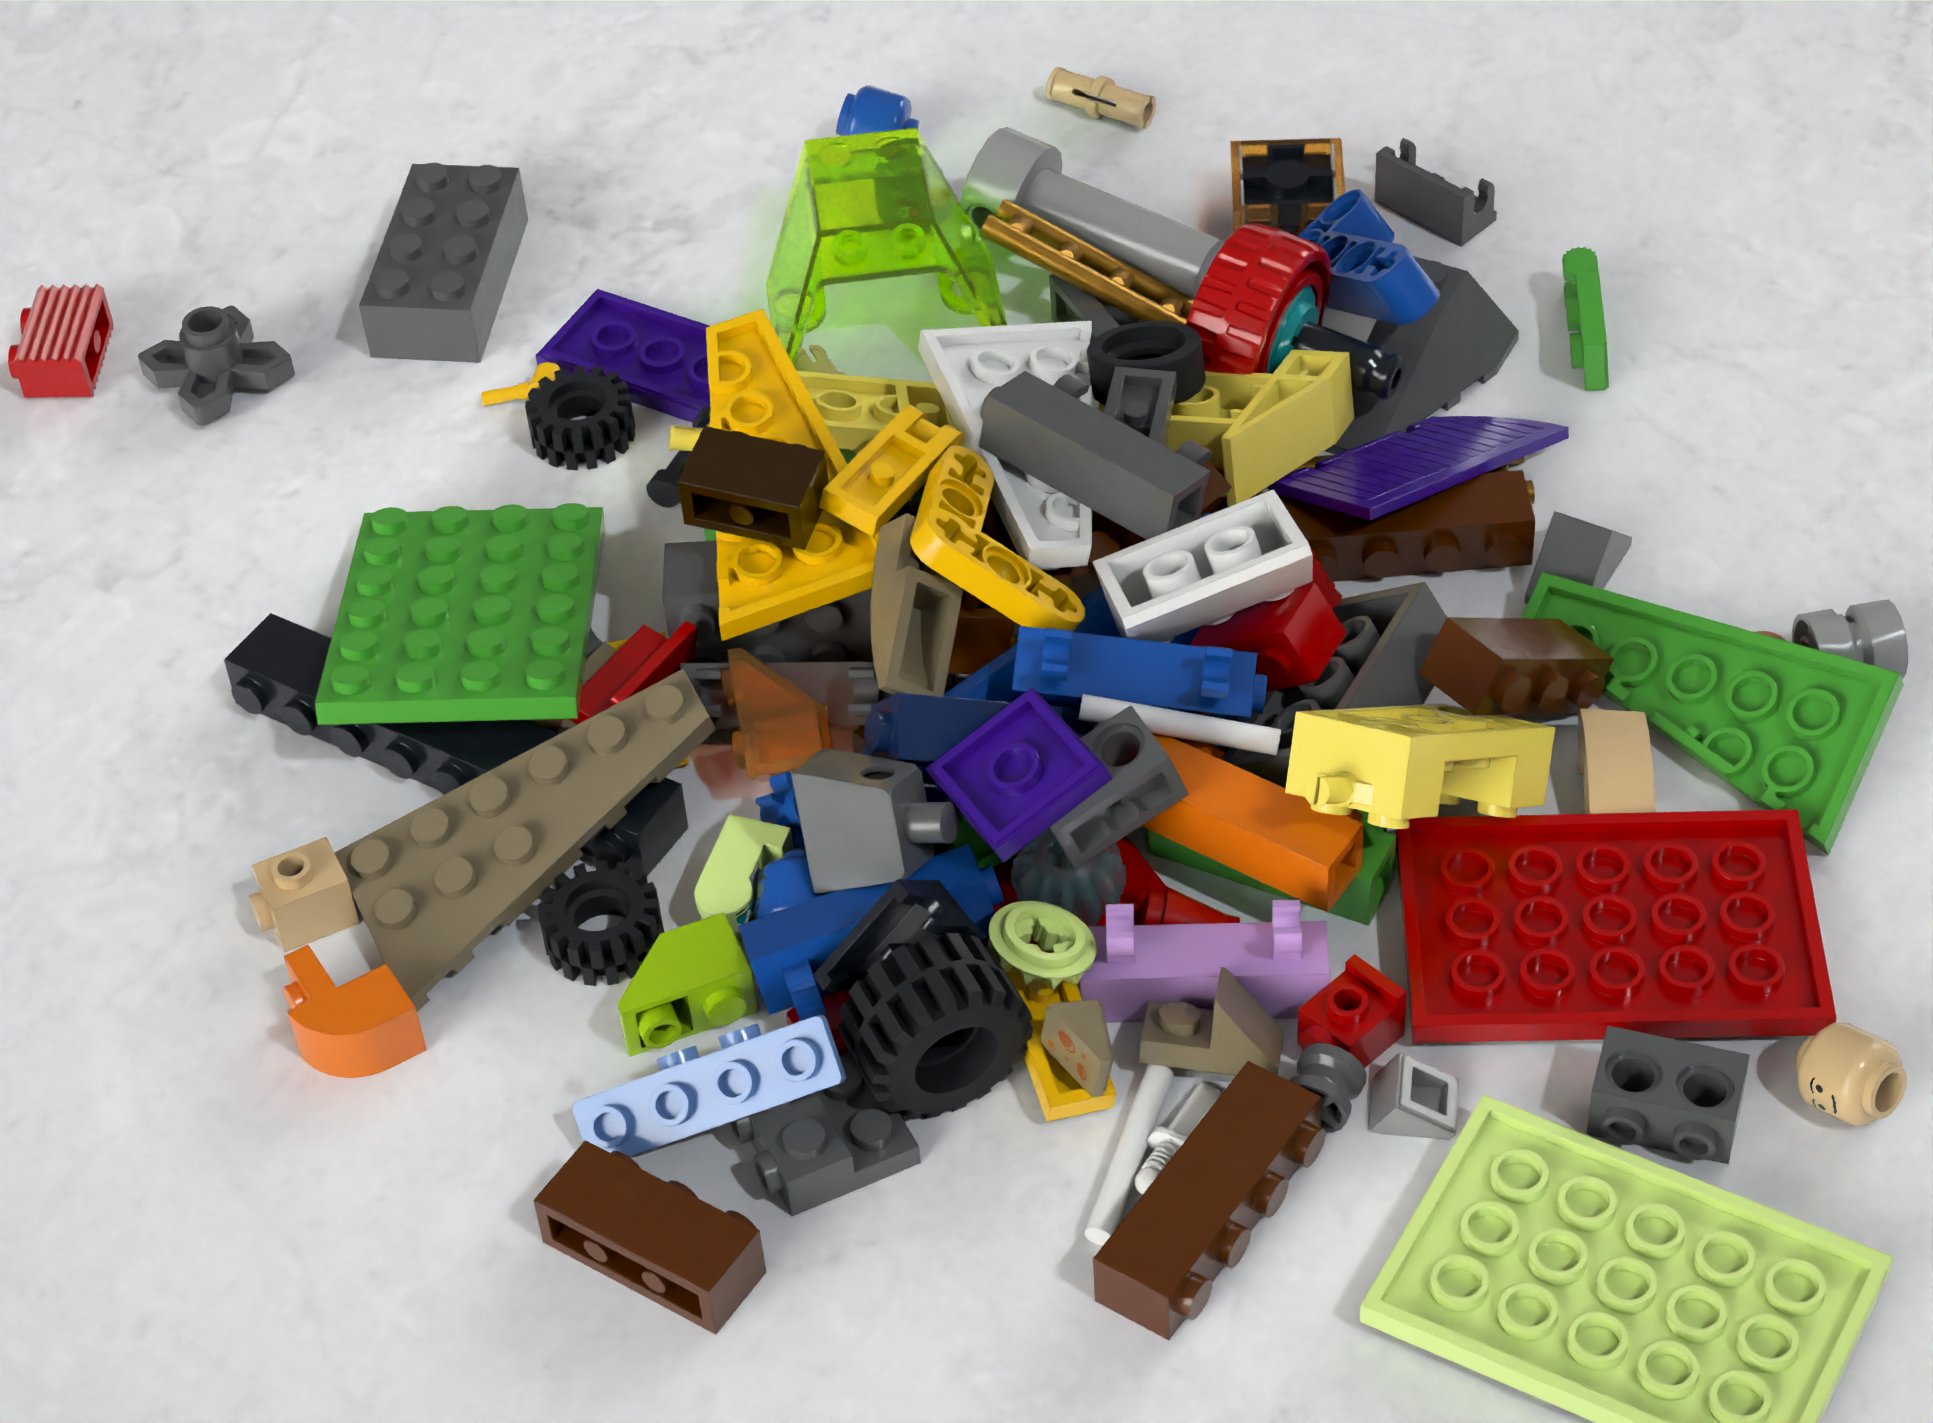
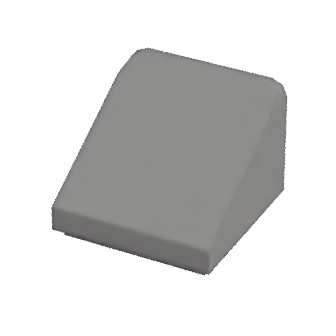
M1399 1052L1373 1077L1368 1123L1369 1130L1383 1135L1450 1140L1456 1135L1459 1078Z

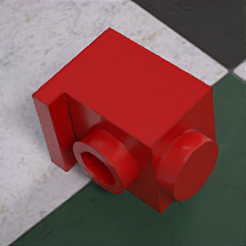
M1354 954L1345 962V971L1298 1009L1297 1044L1301 1046L1303 1051L1307 1046L1315 1043L1331 1044L1340 1047L1354 1055L1365 1069L1404 1036L1407 991Z

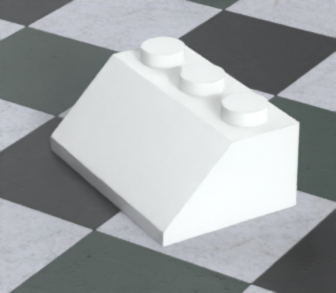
M1274 489L1093 561L1112 617L1121 637L1170 643L1175 636L1202 625L1223 623L1230 619L1235 612L1262 601L1283 599L1290 595L1295 588L1313 581V555L1310 545Z

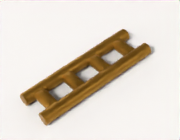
M1007 199L1002 201L995 216L990 214L987 217L979 235L1142 322L1170 321L1186 325L1194 299Z

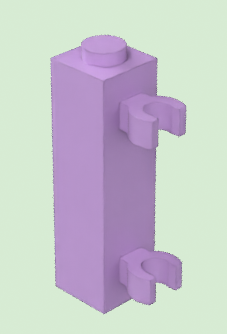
M1272 900V922L1134 925L1133 904H1106V926L1088 927L1095 938L1097 952L1091 970L1085 971L1077 986L1082 1000L1098 999L1099 1004H1102L1106 1023L1144 1022L1148 1001L1159 1003L1186 1002L1194 1005L1196 1008L1214 1010L1221 967H1225L1273 1019L1298 1018V1009L1330 983L1326 921H1300V900Z

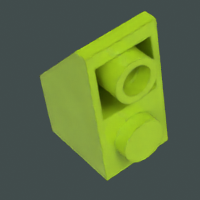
M724 912L659 934L617 1004L625 1047L630 1057L651 1049L666 1047L677 1040L717 1026L732 1024L740 1018L758 1012L751 967Z

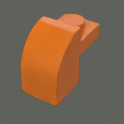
M308 944L284 956L291 980L290 984L282 987L285 999L291 1009L287 1011L301 1057L316 1070L336 1077H365L388 1070L427 1050L416 1007L387 964L336 987Z

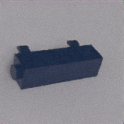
M896 693L871 706V713L866 720L864 730L865 745L871 751V756L915 764L922 771L927 802H945V795L932 781L925 768L1011 702ZM1051 706L1079 738L1092 731L1098 725V723L1078 720L1080 708Z

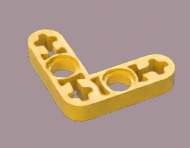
M959 445L950 446L929 472L910 537V544L914 553L928 567L1021 626L1074 631L1085 617V608L1081 600L1063 583L981 532L994 484V474L985 460L974 451Z

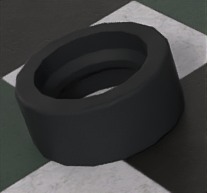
M1144 321L1125 324L1100 334L1091 341L1087 348L1092 393L1094 399L1103 405H1106L1115 367L1176 372L1177 391L1173 405L1184 402L1199 393L1206 382L1202 340L1197 330L1185 324L1170 321Z

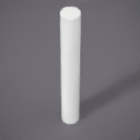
M1083 694L1078 718L1081 721L1099 724L1131 705L1153 734L1277 755L1281 729Z
M1149 1064L1146 1068L1085 1230L1086 1238L1094 1244L1103 1246L1118 1227L1148 1146L1147 1139L1154 1130L1173 1078V1072L1167 1066Z

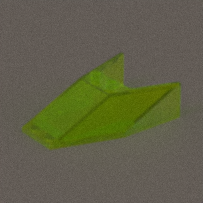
M916 128L805 140L766 282L770 322L795 369L805 333L818 328L825 319L826 299L824 286L830 284L937 272L940 298L948 309L963 315L973 314L981 327L1007 325L993 258ZM954 283L956 284L963 298L958 297L953 293L951 288Z

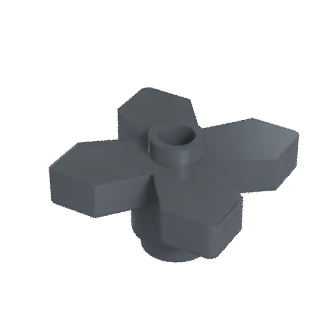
M232 305L223 309L206 306L192 310L182 321V328L179 333L180 341L163 340L138 354L143 375L158 389L181 387L178 396L182 411L200 426L206 425L230 412L234 387L270 390L295 375L291 355L275 341L252 342L254 334L250 319Z

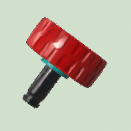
M1260 223L1243 225L1225 241L1211 262L1200 284L1186 321V325L1197 330L1200 335L1204 367L1207 372L1243 375L1252 373L1273 374L1291 350L1349 352L1352 389L1360 392H1373L1379 399L1386 400L1391 398L1399 387L1404 373L1405 361L1397 353L1389 355L1378 346L1322 326L1331 284V263L1328 254L1318 244Z

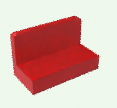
M685 621L667 639L643 624L582 686L578 719L569 720L579 724L680 671V663H694L698 627Z

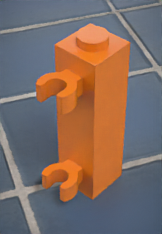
M1153 734L1170 757L1189 795L1143 824L1142 827L1328 913L1362 869L1364 824L1361 822L1363 814L1352 809L1351 815H1333L1311 810V804L1307 801L1306 797L1285 793L1286 788L1223 761L1225 752L1215 748V744L1187 739L1183 743L1170 736Z

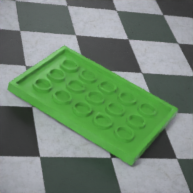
M567 503L556 508L526 509L523 506L511 504L500 506L495 510H466L459 506H446L435 511L406 512L401 508L388 507L373 513H364L315 700L318 725L578 719L605 531L603 507H586L578 503Z

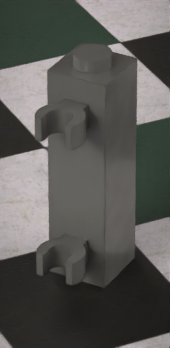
M1024 371L1002 386L993 388L986 396L980 411L983 424L979 447L1146 540L1200 519L1210 470L1201 465L1211 458V450L1192 440L1184 442L1176 452L1078 400L1080 396L1088 392L1089 385L1069 374L1063 375L1054 385H1051Z
M873 662L680 663V670L684 669L715 726V731L855 730L861 725L865 726L866 720L871 713L872 705L893 695L878 688Z

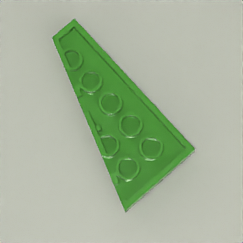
M1542 572L1521 618L1560 619L1613 657L1614 661L1604 678L1605 687L1602 692L1603 695L1626 711L1645 712L1649 728L1762 809H1798L1803 838L1829 856L1904 685L1900 673Z

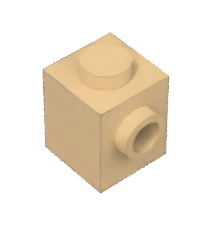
M327 837L251 865L259 890L248 895L253 913L262 932L274 928L284 952L359 924L348 879Z

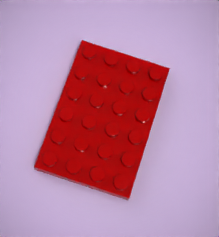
M1798 809L1517 815L1515 818L1495 816L1423 817L1410 819L1409 828L1395 829L1412 1043L1604 1040L1607 1026L1666 1038L1813 1036L1828 1025L1836 1023L1837 1016Z

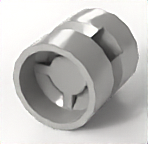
M1890 600L1850 605L1845 616L1843 614H1836L1833 609L1797 614L1794 619L1792 643L1898 672L1902 679L1905 677L1908 667L1906 631L1896 606Z

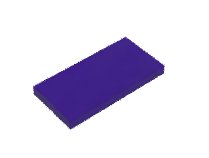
M597 289L535 355L537 366L544 362L555 363L560 369L564 368L566 375L575 374L574 366H584L585 373L587 374L591 373L594 366L603 368L604 376H607L612 371L619 375L620 382H626L631 402L692 423L703 407L710 406L706 327L710 325Z

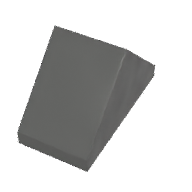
M1554 511L1525 593L1524 603L1528 604L1542 572L1604 589L1631 547L1632 537Z

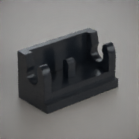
M897 879L812 976L823 990L835 993L844 991L850 995L849 991L856 981L864 979L869 974L867 969L878 960L883 961L891 956V951L905 944L908 947L915 944L919 938L933 935L935 939H939L945 933H959L961 938L969 935L974 937L979 932V929L940 880Z

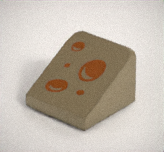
M1098 999L1050 1004L1046 1009L1040 1036L1042 1044L1092 1097L1103 1096V1092L1106 1091L1114 1056L1102 1004H1099Z

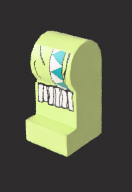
M732 814L728 815L695 887L694 897L698 912L701 915L700 920L724 912L739 945L743 944L738 925L755 919L760 871L771 861L784 858L787 852L794 850L790 827Z

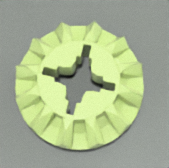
M1020 901L1008 904L993 915L987 930L989 935L988 947L995 957L1000 958V964L1006 973L1019 972L1024 976L1025 985L1033 979L1042 980L1052 990L1062 980L1067 983L1078 984L1085 971L1091 970L1097 952L1095 938L1083 921L1071 912L1045 902ZM1031 936H1033L1036 943H1039L1042 950L1051 951V953L1042 952L1038 945L1029 944Z

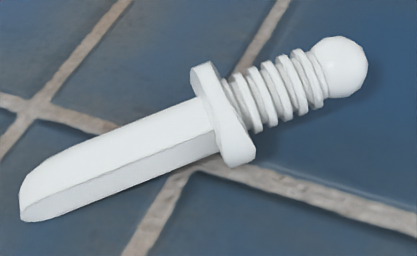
M1202 1081L1169 1127H1157L1149 1135L1147 1143L1153 1152L1143 1164L1142 1170L1137 1173L1134 1180L1137 1191L1142 1195L1220 1097V1091L1216 1087Z

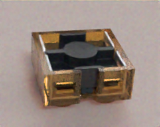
M1341 138L1230 141L1233 232L1243 225L1260 223L1298 236L1329 204L1345 193Z

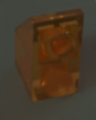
M742 648L727 650L730 667L722 669L723 689L729 706H737L740 731H735L732 734L733 751L738 768L740 770L747 769L748 778L759 782H768L769 778L786 771L792 773L821 749H834L827 706L756 655Z

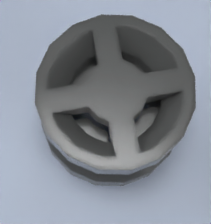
M1323 1043L1309 1045L1304 1049L1297 1061L1298 1075L1291 1077L1289 1081L1321 1096L1320 1128L1329 1133L1339 1131L1346 1125L1351 1115L1352 1104L1350 1100L1356 1099L1366 1084L1367 1073L1362 1063L1354 1055L1340 1047Z

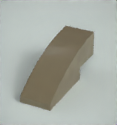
M906 513L881 526L879 530L871 592V643L878 688L893 695L896 693L944 696L963 589L928 567L914 553L910 544V537L916 517Z

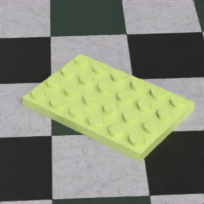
M1483 1094L1361 1303L1360 1322L1595 1423H1820L1889 1277L1893 1256Z

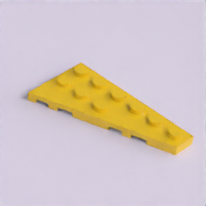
M763 308L706 327L711 408L710 427L726 431H739L750 436L788 444H801L812 449L825 451L828 481L830 482L847 463ZM825 510L822 511L805 550L715 531L717 543V582L719 588V627L722 641L872 588L879 532L872 537Z

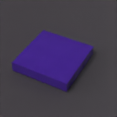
M1033 687L925 768L936 786L956 806L961 815L1003 863L1112 780L1105 765Z

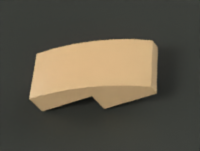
M1580 708L1578 712L1579 774H1584L1585 814L1656 812L1653 761L1645 712Z

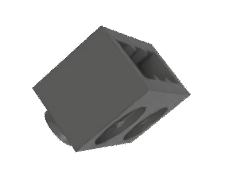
M1131 705L1112 718L1100 722L1092 731L1080 738L1105 765L1112 780L1048 828V831L1075 869L1189 795L1170 757Z
M1607 1026L1591 1091L1587 1134L1607 1138L1612 1142L1622 1145L1635 1144L1677 1153L1693 1160L1706 1159L1729 1164L1743 1099L1750 1054Z

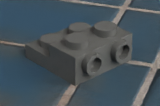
M849 1052L840 1056L846 1074V1079L843 1083L729 1122L740 1144L751 1141L757 1154L753 1156V1162L764 1190L768 1195L779 1192L791 1216L805 1212L921 1163L919 1145L899 1112L891 1114L883 1108L880 1101L876 1100Z

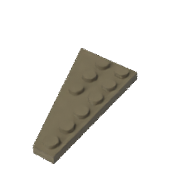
M684 669L334 852L348 879L351 893L384 963L387 964L413 1002L417 1012L430 1001L426 994L451 970L458 974L475 958L472 950L496 927L509 926L543 894L547 886L550 887L555 882L554 878L562 872L565 873L583 856L580 848L603 826L610 830L627 814L624 806L650 782L660 783L716 730Z

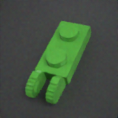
M1578 246L1577 248H1571L1570 251H1566L1562 258L1563 278L1567 281L1564 283V299L1568 332L1579 331V333L1569 334L1572 369L1583 368L1585 391L1606 390V388H1609L1607 339L1597 255H1595V251H1591V248H1580Z

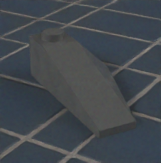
M1413 256L1439 289L1440 296L1430 311L1412 323L1397 325L1376 320L1366 342L1380 347L1389 355L1397 353L1402 356L1405 361V368L1401 382L1395 394L1386 400L1379 399L1373 392H1360L1352 389L1354 420L1337 443L1326 449L1325 452L1336 455L1397 430L1407 433L1409 425L1425 420L1441 407L1448 411L1458 404L1461 392L1476 381L1484 384L1497 375L1518 341L1519 330L1468 271Z

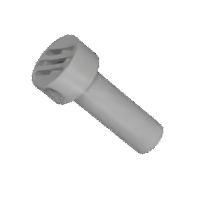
M1008 127L998 129L987 139L972 164L961 195L959 218L960 225L966 232L992 242L979 235L987 217L990 214L995 216L1002 201L1007 199L1188 297L1195 298L1211 262L1224 244L1221 239L1061 174L1062 156L1055 146Z

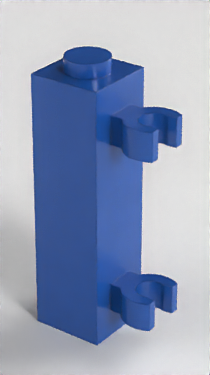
M1019 626L1011 702L1033 687L1051 706L1080 708L1083 694L1244 723H1249L1251 713L1263 714L1267 675L1255 674L1257 653L1235 651L1231 648L1200 647L1078 633L1065 629Z
M969 844L931 857L916 872L906 878L911 880H940L979 929V932L974 937L980 940L989 936L987 930L995 914L993 906L1005 903L992 865L979 868ZM894 882L834 891L738 925L769 1015L794 1006L800 1021L826 1013L821 997L833 992L823 990L812 975Z

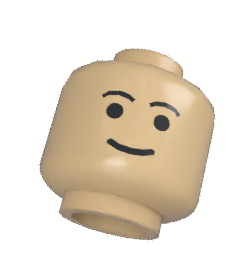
M1842 1022L1828 1025L1816 1035L1807 1038L1798 1050L1795 1068L1798 1072L1797 1085L1802 1099L1813 1108L1846 1124L1866 1126L1877 1119L1886 1118L1898 1107L1904 1096L1907 1076L1902 1068L1903 1064L1898 1049L1887 1040L1850 1023Z

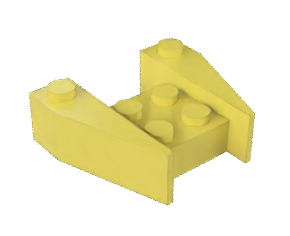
M1291 350L1273 374L1252 373L1243 375L1205 371L1206 382L1201 391L1190 399L1173 405L1167 431L1168 448L1176 452L1184 442L1192 440L1211 450L1212 455L1208 461L1219 473H1225V480L1232 486L1227 493L1228 506L1248 500L1336 444L1354 420L1349 352ZM1099 402L1098 410L1104 413L1105 405Z

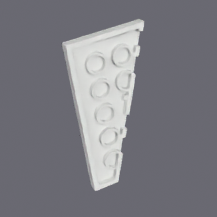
M1092 321L921 330L918 351L957 430L964 433L963 443L965 447L982 457L994 474V484L990 497L1019 556L1042 570L1088 566L1092 546V509L979 447L983 424L980 411L986 396L993 388L1002 386L1024 371L1051 385H1054L1060 377L1066 374L1088 384L1089 389L1078 400L1092 407V386H1090L1087 348L1090 345Z

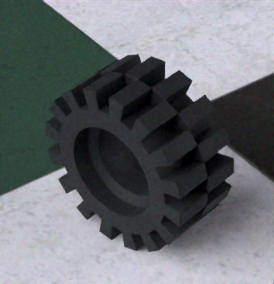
M574 366L575 374L566 375L563 368L554 372L556 380L551 381L545 376L538 381L539 389L531 388L528 393L529 401L525 402V409L533 449L536 448L537 456L542 460L548 457L549 465L558 468L563 461H566L567 470L577 471L578 464L581 462L587 463L588 470L598 468L597 459L603 458L607 464L615 461V451L624 454L629 449L628 441L633 442L635 438V421L631 396L626 382H620L619 375L612 371L607 376H604V370L601 367L594 366L591 373L587 374L585 373L584 366ZM580 416H591L580 420H570Z
M596 860V870L587 872L584 863L573 866L575 877L572 879L562 872L554 878L556 889L546 887L542 894L544 904H539L538 907L547 956L549 955L551 965L556 971L563 968L564 977L573 982L582 973L584 985L596 986L598 976L606 975L607 985L618 984L617 973L625 971L629 978L632 979L639 969L638 961H644L659 934L664 933L659 899L653 881L648 883L647 875L639 868L631 875L629 864L618 861L614 871L609 870L607 860ZM599 915H617L625 918L616 926L601 931H588L578 928L588 919Z

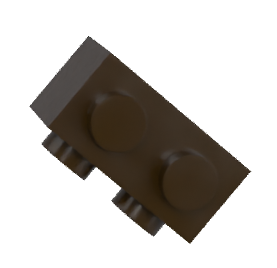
M707 426L703 427L677 481L684 524L805 550L823 509L819 508L823 488L829 483L825 451L812 449L801 444H788L750 436L739 431H726Z

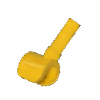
M551 362L540 363L536 367L530 382L484 391L481 393L484 406L513 400L529 399L528 393L531 388L539 389L538 381L545 376L551 381L556 380L554 372L560 370V367Z

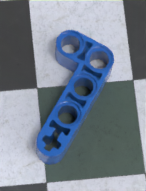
M1360 189L1348 191L1336 198L1298 235L1303 239L1320 245L1329 256L1331 284L1327 308L1397 325H1406L1418 320L1430 311L1440 296L1439 289L1404 245L1392 243L1394 232Z

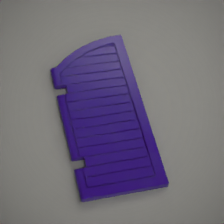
M1432 416L1409 425L1407 433L1398 430L1318 461L1315 464V469L1303 467L1293 471L1267 488L1269 491L1274 489L1276 494L1363 519L1373 520L1569 438V427L1507 417Z

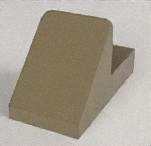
M1221 967L1214 1010L1196 1008L1194 1005L1186 1002L1159 1003L1148 1001L1140 1038L1138 1063L1236 1076L1245 1063L1250 1061L1278 1075L1284 1030L1225 967Z

